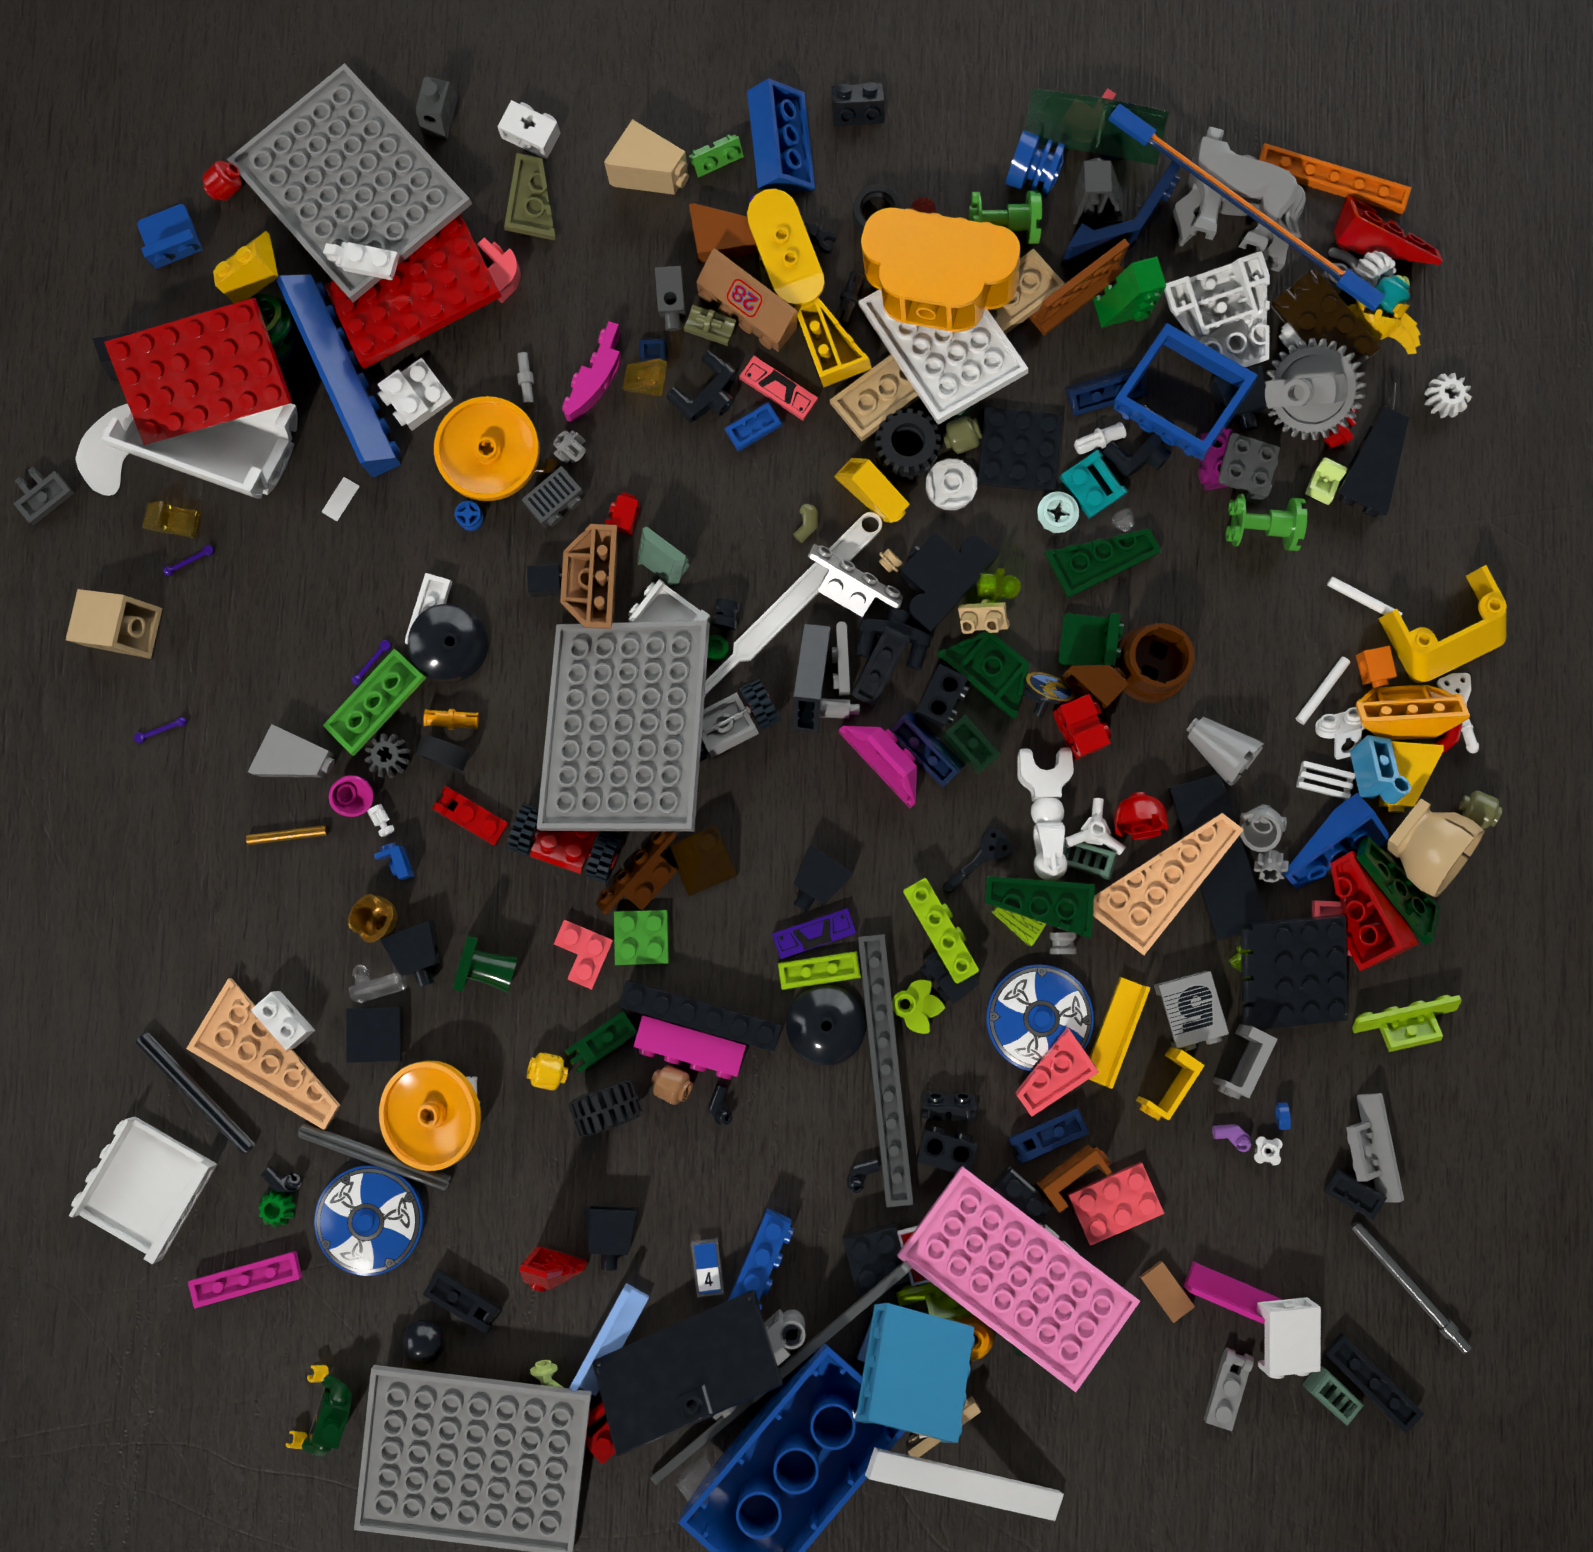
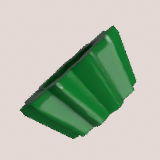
M274 1189L270 1191L269 1195H262V1202L258 1204L260 1211L258 1216L263 1218L265 1225L271 1224L274 1228H277L280 1224L286 1226L288 1219L295 1217L292 1210L297 1205L292 1203L293 1195L277 1193Z

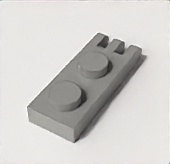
M841 621L836 626L837 647H832V663H837L838 673H833V688L839 689V696H849L847 625Z

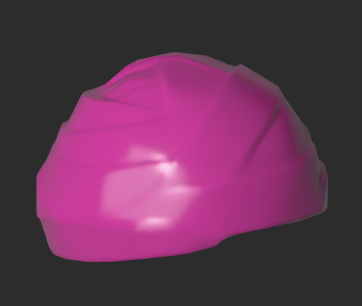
M353 775L341 777L334 782L328 795L332 809L346 817L364 814L372 805L374 797L373 789L369 782Z

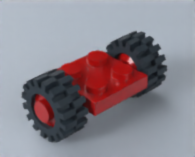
M526 804L520 807L510 831L507 849L526 856L530 855V857L581 874L589 857L585 876L604 883L608 882L618 859L622 845L621 837L601 831L600 834L599 831H540L537 829L538 808Z

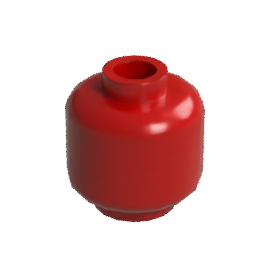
M216 161L202 177L205 192L215 200L227 201L242 187L240 171L237 166L230 162Z

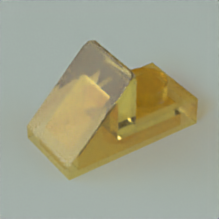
M658 358L627 364L622 389L629 392L662 396L667 362Z
M164 501L147 503L142 528L195 538L200 513L197 510L170 506Z

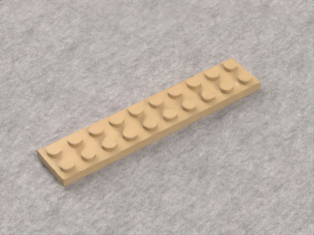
M1032 249L1020 258L1019 282L1013 299L1003 307L988 309V311L1006 335L1038 311L1042 301L1065 283L1035 249ZM890 355L830 399V404L857 437L863 441L879 429L880 423L886 421V416L890 413L894 416L896 410H905L920 399V397L893 356Z

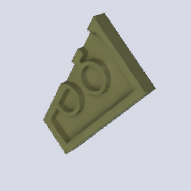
M517 153L504 230L555 240L543 160L539 157Z

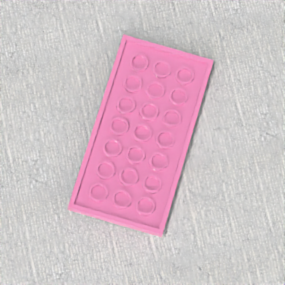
M963 1166L960 1167L897 1254L898 1258L902 1261L907 1260L914 1270L1075 1392L1080 1388L1140 1303L1139 1299Z

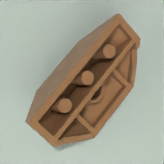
M590 524L563 551L560 603L584 628L612 629L617 575V525Z

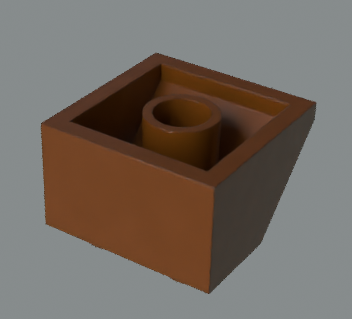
M1110 665L1071 666L1060 677L1080 697L1090 694L1092 699L1097 700L1101 711L1108 707L1129 684L1125 680L1127 678L1126 675L1119 668L1114 667L1113 669Z

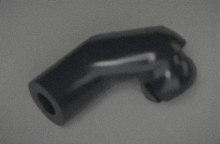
M716 1084L708 1109L716 1123L728 1125L732 1121V1114L724 1103L728 1088Z
M877 1158L856 1163L852 1166L847 1177V1186L851 1192H861L866 1176L880 1171Z
M269 1166L261 1174L277 1193L294 1192L301 1186V1177L296 1173L280 1176L272 1166Z

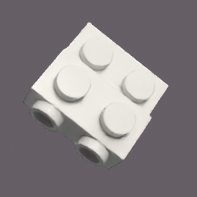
M422 358L402 372L399 369L377 384L381 389L378 395L386 406L392 404L397 410L393 413L401 426L407 424L411 430H414L453 402L451 396Z

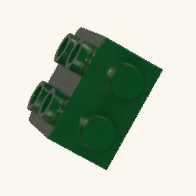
M1072 613L1065 614L1062 620L1058 656L1059 664L1065 666L1110 665L1112 668L1115 667V663L1119 664L1121 648H1117L1118 638H1122L1124 622H1120L1121 614L1110 613L1106 618Z

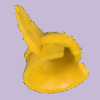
M1356 300V304L1348 306L1376 342L1389 336L1401 343L1408 354H1417L1415 347L1420 345L1418 337L1420 332L1416 327L1418 323L1405 313L1410 305L1398 303L1392 310L1395 313L1394 315L1385 313L1384 316H1382L1383 311L1381 309L1376 310V312L1372 311L1358 300Z

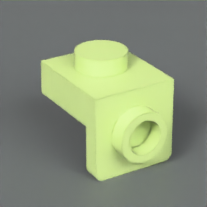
M1323 458L1313 472L1305 494L1329 505L1334 498L1340 480L1346 474L1347 468L1328 458Z

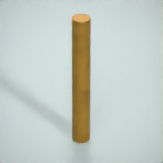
M326 825L249 834L246 835L247 845L327 836L328 828Z

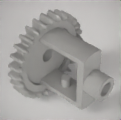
M1315 338L1309 339L1307 347L1304 340L1298 341V349L1294 345L1288 346L1290 355L1285 352L1279 353L1282 362L1272 361L1276 371L1267 370L1266 372L1273 379L1264 381L1266 385L1265 400L1267 407L1273 408L1268 415H1278L1274 424L1285 423L1282 428L1283 432H1287L1292 428L1291 436L1296 437L1301 431L1302 440H1306L1310 432L1313 440L1319 439L1320 432L1324 438L1330 437V429L1334 434L1340 432L1338 424L1344 428L1349 426L1346 417L1351 419L1357 417L1352 409L1362 408V405L1356 399L1365 398L1366 396L1358 392V389L1366 386V383L1358 382V379L1364 376L1365 372H1355L1361 363L1351 364L1355 354L1350 353L1344 356L1346 346H1342L1336 351V341H1332L1327 347L1326 339L1322 338L1317 346Z

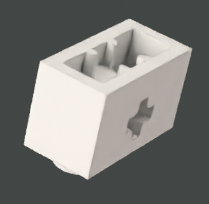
M512 100L497 126L502 139L546 160L560 135L558 123L554 117L547 113L540 114L535 112L528 104L523 102L518 104Z
M281 991L270 992L251 1009L253 1014L285 1050L295 1049L315 1031Z

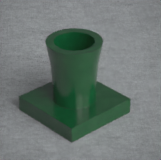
M467 934L452 989L463 992L466 979H471L508 993L517 957L475 950L478 937Z

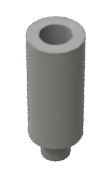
M823 698L820 717L849 719V714L859 715L860 704H850V700Z

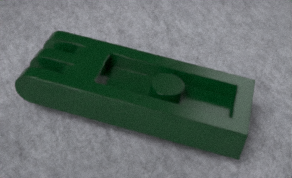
M623 1010L569 1047L564 1053L568 1056L576 1050L578 1055L572 1058L570 1062L573 1065L582 1059L584 1064H581L576 1069L579 1074L638 1033V1030Z

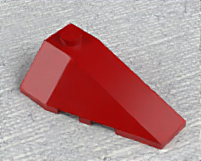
M1348 195L1334 229L1336 244L1341 249L1347 252L1352 250L1358 254L1365 255L1367 252L1372 253L1376 250L1385 253L1393 259L1435 265L1441 264L1443 260L1438 249L1413 233H1408L1406 236L1404 231L1397 226L1396 222L1391 219L1389 222H1384L1376 215V209Z
M1351 851L1330 863L1336 895L1340 897L1343 913L1340 914L1346 916L1347 948L1358 969L1363 971L1418 945V942L1408 923L1358 861L1356 853Z
M537 1246L521 1264L519 1271L524 1283L530 1284L531 1289L545 1292L546 1289L551 1290L582 1273L588 1266L589 1261Z

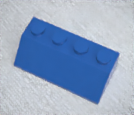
M768 78L747 91L758 189H777L786 193L812 191L815 189L805 93Z

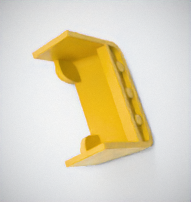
M1487 565L1466 575L1479 600L1478 610L1483 618L1482 621L1438 642L1434 633L1428 628L1420 627L1409 632L1398 609L1378 618L1409 678L1413 682L1422 684L1431 681L1504 644L1506 640L1507 605Z

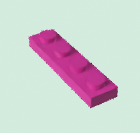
M297 1251L192 1279L188 1281L193 1306L198 1308L295 1281L303 1276Z

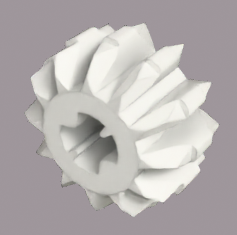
M1376 250L1372 253L1367 252L1364 259H1359L1358 266L1353 268L1356 275L1374 288L1383 277L1391 278L1396 273L1394 268L1395 261L1385 253Z
M1444 373L1429 383L1428 386L1430 388L1425 391L1424 395L1429 397L1425 401V405L1433 406L1431 414L1439 411L1440 418H1445L1447 415L1452 418L1457 416L1458 412H1463L1467 408L1466 403L1471 400L1472 396L1467 394L1471 386H1464L1462 384L1465 377L1456 380L1455 373H1451L1449 376Z

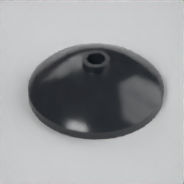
M440 604L428 608L415 619L409 631L408 651L412 662L422 674L438 682L453 683L470 677L483 664L487 654L488 639L483 624L474 613L459 605ZM445 638H453L454 645L451 647L447 646Z
M819 985L807 989L794 1000L788 1011L786 1030L790 1044L802 1058L818 1065H835L849 1059L859 1049L865 1036L866 1019L860 1003L851 993L837 986ZM823 1021L831 1023L832 1027L830 1030L824 1031L821 1028Z

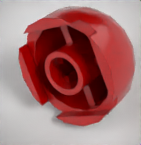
M1144 792L1131 794L1130 797L1124 799L1116 808L1114 823L1115 832L1119 837L1124 838V834H1133L1131 836L1133 840L1149 839L1161 835V829L1163 828L1166 831L1168 830V817L1164 805L1157 798L1146 795Z

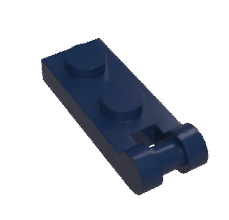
M1074 1108L1025 1131L1016 1133L1008 1139L1011 1146H1015L1018 1154L1016 1157L1019 1163H1024L1085 1136L1089 1132L1078 1108ZM1032 1138L1035 1147L1027 1149L1024 1141Z

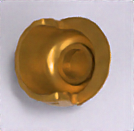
M367 894L361 897L352 907L347 925L353 932L361 935L365 942H375L390 935L395 929L397 911L394 905L387 899Z

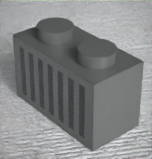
M561 466L521 500L546 529L549 525L553 527L558 524L563 518L562 515L567 510L577 508L582 503V498L585 495L578 484Z

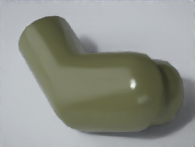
M807 503L800 508L803 525L793 533V536L800 543H803L818 528V511L814 505Z

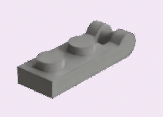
M1225 1348L1203 1419L1206 1423L1229 1431L1233 1430L1248 1375L1254 1364L1253 1356L1243 1354L1242 1356L1236 1354V1351L1233 1349ZM1233 1364L1239 1366L1237 1373L1230 1371Z

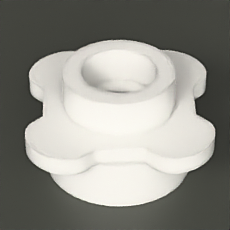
M1263 1136L1258 1137L1255 1141V1161L1257 1163L1270 1162L1272 1165H1278L1281 1162L1279 1156L1280 1148L1283 1145L1281 1140L1278 1138L1269 1140ZM1267 1148L1270 1149V1153H1266Z

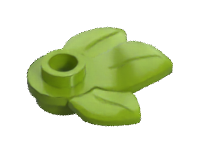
M914 981L906 991L898 992L892 999L893 1011L898 1016L904 1018L906 1026L910 1030L921 1034L930 1032L928 1018L940 1014L945 1009L944 1004L937 997L929 994L932 987L931 981ZM908 999L910 1006L907 1009H902L900 1007L901 1000Z

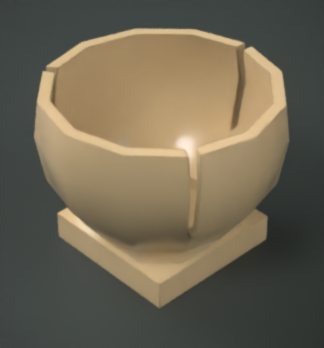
M1420 799L1389 838L1387 854L1395 861L1400 857L1407 878L1421 891L1437 897L1447 888L1469 858L1462 853L1464 852L1471 856L1480 843L1485 830L1473 820L1455 812L1432 813L1430 811V804Z

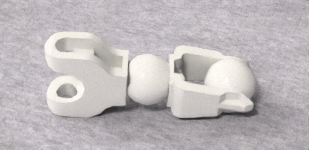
M1069 747L1060 748L1056 754L1055 768L1050 770L1040 769L1035 764L1033 752L1030 749H1020L1017 755L1018 780L1031 792L1032 801H1034L1031 806V816L1036 823L1033 830V840L1037 854L1034 858V869L1037 875L1045 881L1059 880L1067 871L1068 864L1063 854L1065 826L1061 822L1065 811L1059 799L1062 797V787L1069 781L1074 771L1072 751Z

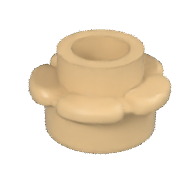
M887 549L884 553L880 552L882 557L879 561L880 564L888 572L892 570L898 572V567L902 564V561L890 549Z

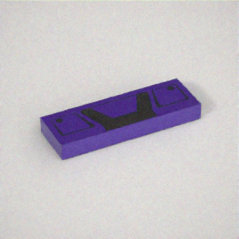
M848 908L773 933L772 935L780 959L856 934Z

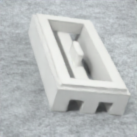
M1303 761L1296 787L1347 800L1351 797L1350 790L1353 788L1352 782L1355 779V773ZM1306 769L1346 778V782L1308 773ZM1304 778L1343 787L1344 791L1341 792L1305 783Z

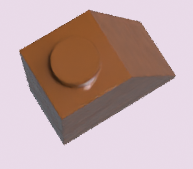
M695 203L689 204L699 263L706 262L714 248L727 258L759 253L748 224L747 216Z

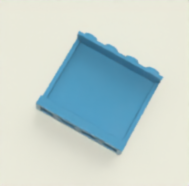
M890 1303L875 1304L855 1421L875 1423L939 1439L943 1443H958L962 1432V1412L966 1403V1383L971 1370L969 1362L975 1341L973 1336L974 1327Z

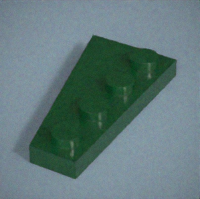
M1150 528L1117 535L1112 538H1102L1089 543L1047 550L1043 554L1066 598L1069 599L1159 554L1161 549Z
M1369 836L1361 840L1356 856L1358 861L1423 944L1427 945L1433 942L1441 906L1429 894L1421 891L1407 878L1406 872Z
M986 876L985 904L1090 939L1092 938L1095 884Z

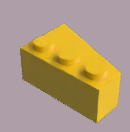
M819 298L809 304L794 307L797 310L798 320L823 387L872 369L868 356L862 352L853 338L847 334Z

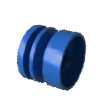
M1023 130L1005 184L1022 189L1026 180L1029 179L1032 180L1031 190H1036L1038 183L1044 184L1041 196L1047 198L1048 193L1056 184L1064 161L1065 144L1059 143L1054 154L1049 152L1053 140L1049 139L1042 150L1038 148L1039 135Z

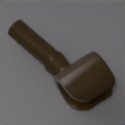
M548 458L544 467H536L534 474L540 473L550 476L560 468V463L555 459Z

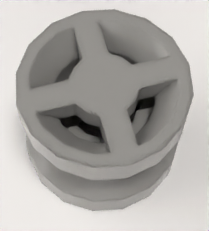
M1049 933V938L1052 940L1050 954H1077V949L1074 947L1075 933Z

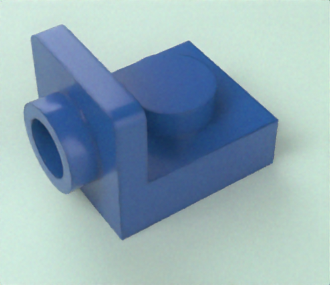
M395 843L380 847L381 852L374 854L376 860L392 858V861H389V866L392 874L398 876V879L406 880L414 877L405 847L396 846Z

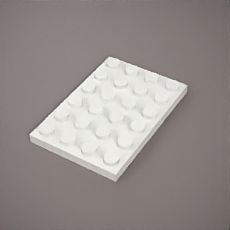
M880 289L859 301V307L937 424L944 422L1028 374V367L988 309L984 310L982 319L975 327L964 332H951L893 320L883 308Z

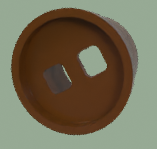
M1163 623L1145 625L1128 632L1117 644V648H1121V657L1119 664L1115 663V667L1119 668L1126 675L1127 678L1125 680L1129 684L1123 691L1130 697L1146 703L1162 702L1175 696L1187 682L1194 664L1195 655L1192 642L1181 629ZM1152 642H1158L1167 647L1164 659H1158L1149 654ZM1143 666H1148L1158 671L1155 681L1140 674Z

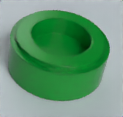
M710 635L707 659L712 662H719L728 654V643L720 635Z

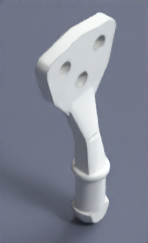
M1452 673L1437 681L1439 689H1443L1453 695L1455 693L1462 695L1467 706L1471 692V677L1468 673ZM1468 719L1462 722L1461 732L1466 743V749L1470 753H1476L1479 750V743H1477L1473 725H1471Z

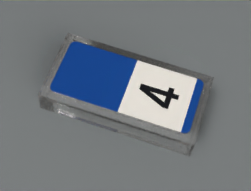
M718 1238L691 1241L697 1297L724 1294Z

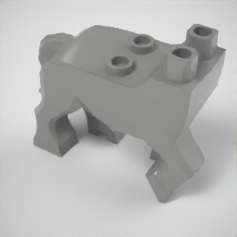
M1209 127L1206 137L1203 136L1196 147L1192 162L1295 237L1301 238L1298 221L1304 209L1306 198L1305 192L1297 184L1296 178L1289 171L1279 166L1256 160L1251 155H1237L1230 150L1227 142L1222 141L1224 130ZM1190 173L1188 180L1189 194L1176 203L1172 213L1179 234V246H1183L1198 231L1205 232V238L1213 240L1217 232L1218 213L1235 216L1247 215ZM1199 212L1196 218L1194 213ZM1258 223L1254 230L1246 234L1238 247L1246 249L1247 244L1257 246L1255 252H1263L1267 268L1279 272L1285 265L1289 244ZM1269 240L1270 246L1266 249Z

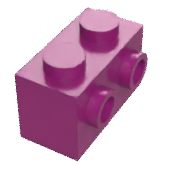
M1232 428L1223 431L1204 461L1199 459L1201 468L1198 470L1200 483H1204L1205 491L1229 487L1220 484L1218 476L1228 437L1233 434ZM1209 433L1200 434L1198 439L1204 441Z

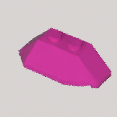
M842 726L839 729V734L911 809L916 804L917 765L914 763L916 758L906 748L902 751L896 744L898 739L889 729L884 731L881 727Z

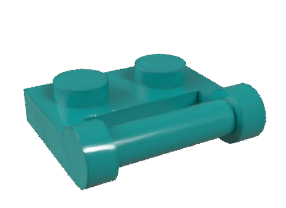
M1096 450L1059 477L1088 519L1129 492L1124 485H1120L1103 461V455L1100 450ZM1091 465L1095 466L1113 493L1109 496L1106 495L1089 471L1088 467Z

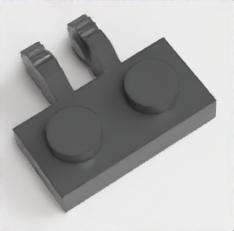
M34 467L28 469L30 476L38 483L34 488H31L27 481L21 477L15 480L25 495L13 504L33 526L74 494L73 490L56 471L44 479Z

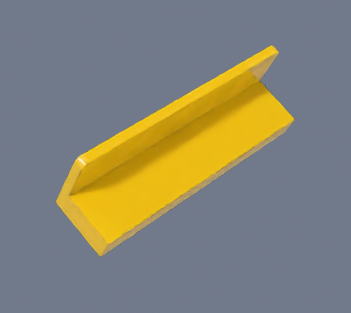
M1119 977L1089 1056L1099 1073L1089 1080L1108 1088H1113L1150 987L1142 986Z

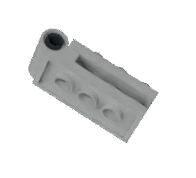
M778 1309L764 1322L777 1365L790 1356V1349L800 1347L805 1340V1319L797 1310L791 1309L782 1312ZM737 1406L726 1409L712 1417L715 1420L720 1416L726 1418Z

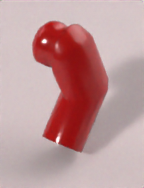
M1462 723L1446 731V735L1434 744L1444 745L1442 754L1459 742Z

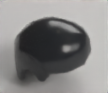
M419 1320L410 1324L405 1329L402 1337V1347L405 1355L415 1363L428 1364L437 1360L445 1348L443 1331L432 1321Z

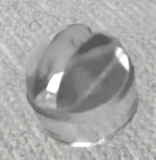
M1123 509L1112 517V522L1118 530L1126 532L1130 530V527L1134 526L1135 519L1130 509Z

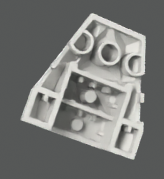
M1262 251L1239 258L1233 263L1190 278L1187 276L1166 283L1164 292L1170 311L1189 336L1245 368L1269 360L1267 311L1270 309V301H1267V286L1270 284V275Z

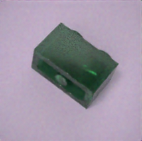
M966 715L943 735L977 775L1001 755Z

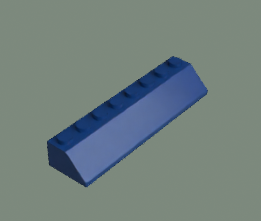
M312 275L278 276L276 281L360 464L373 478L400 466L401 463L398 456L401 455V452L395 441L390 442L387 434L391 430L385 418H379L377 410H380V406L375 396H369L366 388L370 387L364 373H359L356 368L359 361L353 349L348 350L345 344L349 339L343 327L338 328L335 322L338 319V315L333 305H327L325 297L328 294L321 281L317 283Z

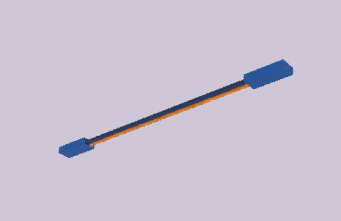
M1119 104L1108 119L1110 122L1142 145H1152L1336 278L1338 281L1336 285L1367 308L1374 311L1383 300L1384 294L1351 270L1343 271L1158 138L1155 134L1156 129L1127 108Z

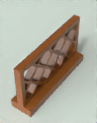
M1123 239L1042 301L1040 309L1029 318L1044 336L1103 292L1105 287L1116 282V277L1124 271L1120 264L1130 245L1126 239Z

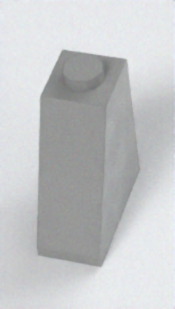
M271 724L248 772L260 777H324L334 766L335 760L333 758L335 753Z

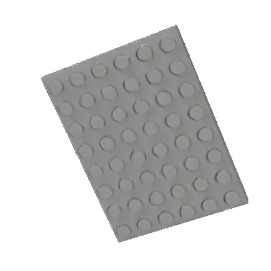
M345 63L227 159L228 162L237 166L240 176L352 302L356 301L382 278L344 271L342 267L336 266L335 261L328 260L326 255L323 254L326 243L341 246L342 242H350L395 251L400 255L398 266L472 205L470 198Z
M707 620L612 623V629L584 628L582 624H556L537 820L538 830L695 831L710 624Z
M373 1365L370 1374L354 1530L529 1552H574L592 1391H573L569 1388Z

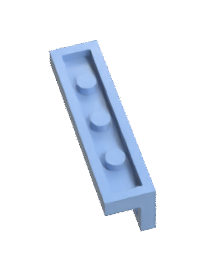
M627 1283L625 1284L569 1387L571 1390L577 1391L580 1387L585 1391H592L594 1396L597 1395L599 1385L592 1362L623 1347L649 1299L647 1294Z

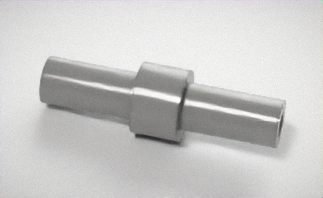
M521 352L517 354L519 373L517 374L518 385L522 388L524 405H533V373L530 372L528 353Z

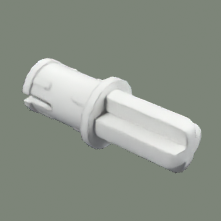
M1117 422L1102 430L1097 428L1094 433L1077 439L1074 447L1078 454H1084L1099 447L1103 449L1106 447V444L1125 438V427L1122 423Z

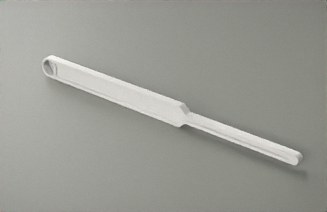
M873 512L863 514L829 548L833 555L841 560L846 559L851 562L881 531L882 520L880 516ZM865 518H875L879 523L878 529L874 532L865 531L862 527V522ZM815 562L734 642L733 654L706 680L705 696L739 662L751 661L819 593L818 588L829 572L828 568Z

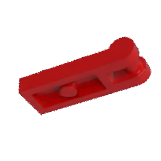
M445 786L441 792L443 796L439 802H435L432 809L496 846L509 823ZM452 799L458 802L454 812L447 808Z

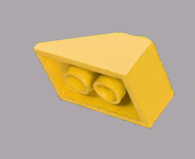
M267 231L241 247L225 261L220 262L215 270H213L215 286L233 303L248 300L278 278L270 234Z

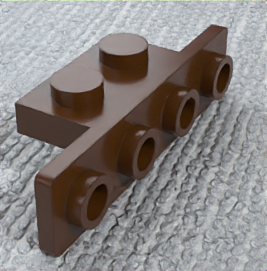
M656 831L646 847L640 849L635 854L630 865L618 873L614 883L600 893L595 905L606 915L625 896L643 910L677 872L672 865L660 856L677 835L673 831Z

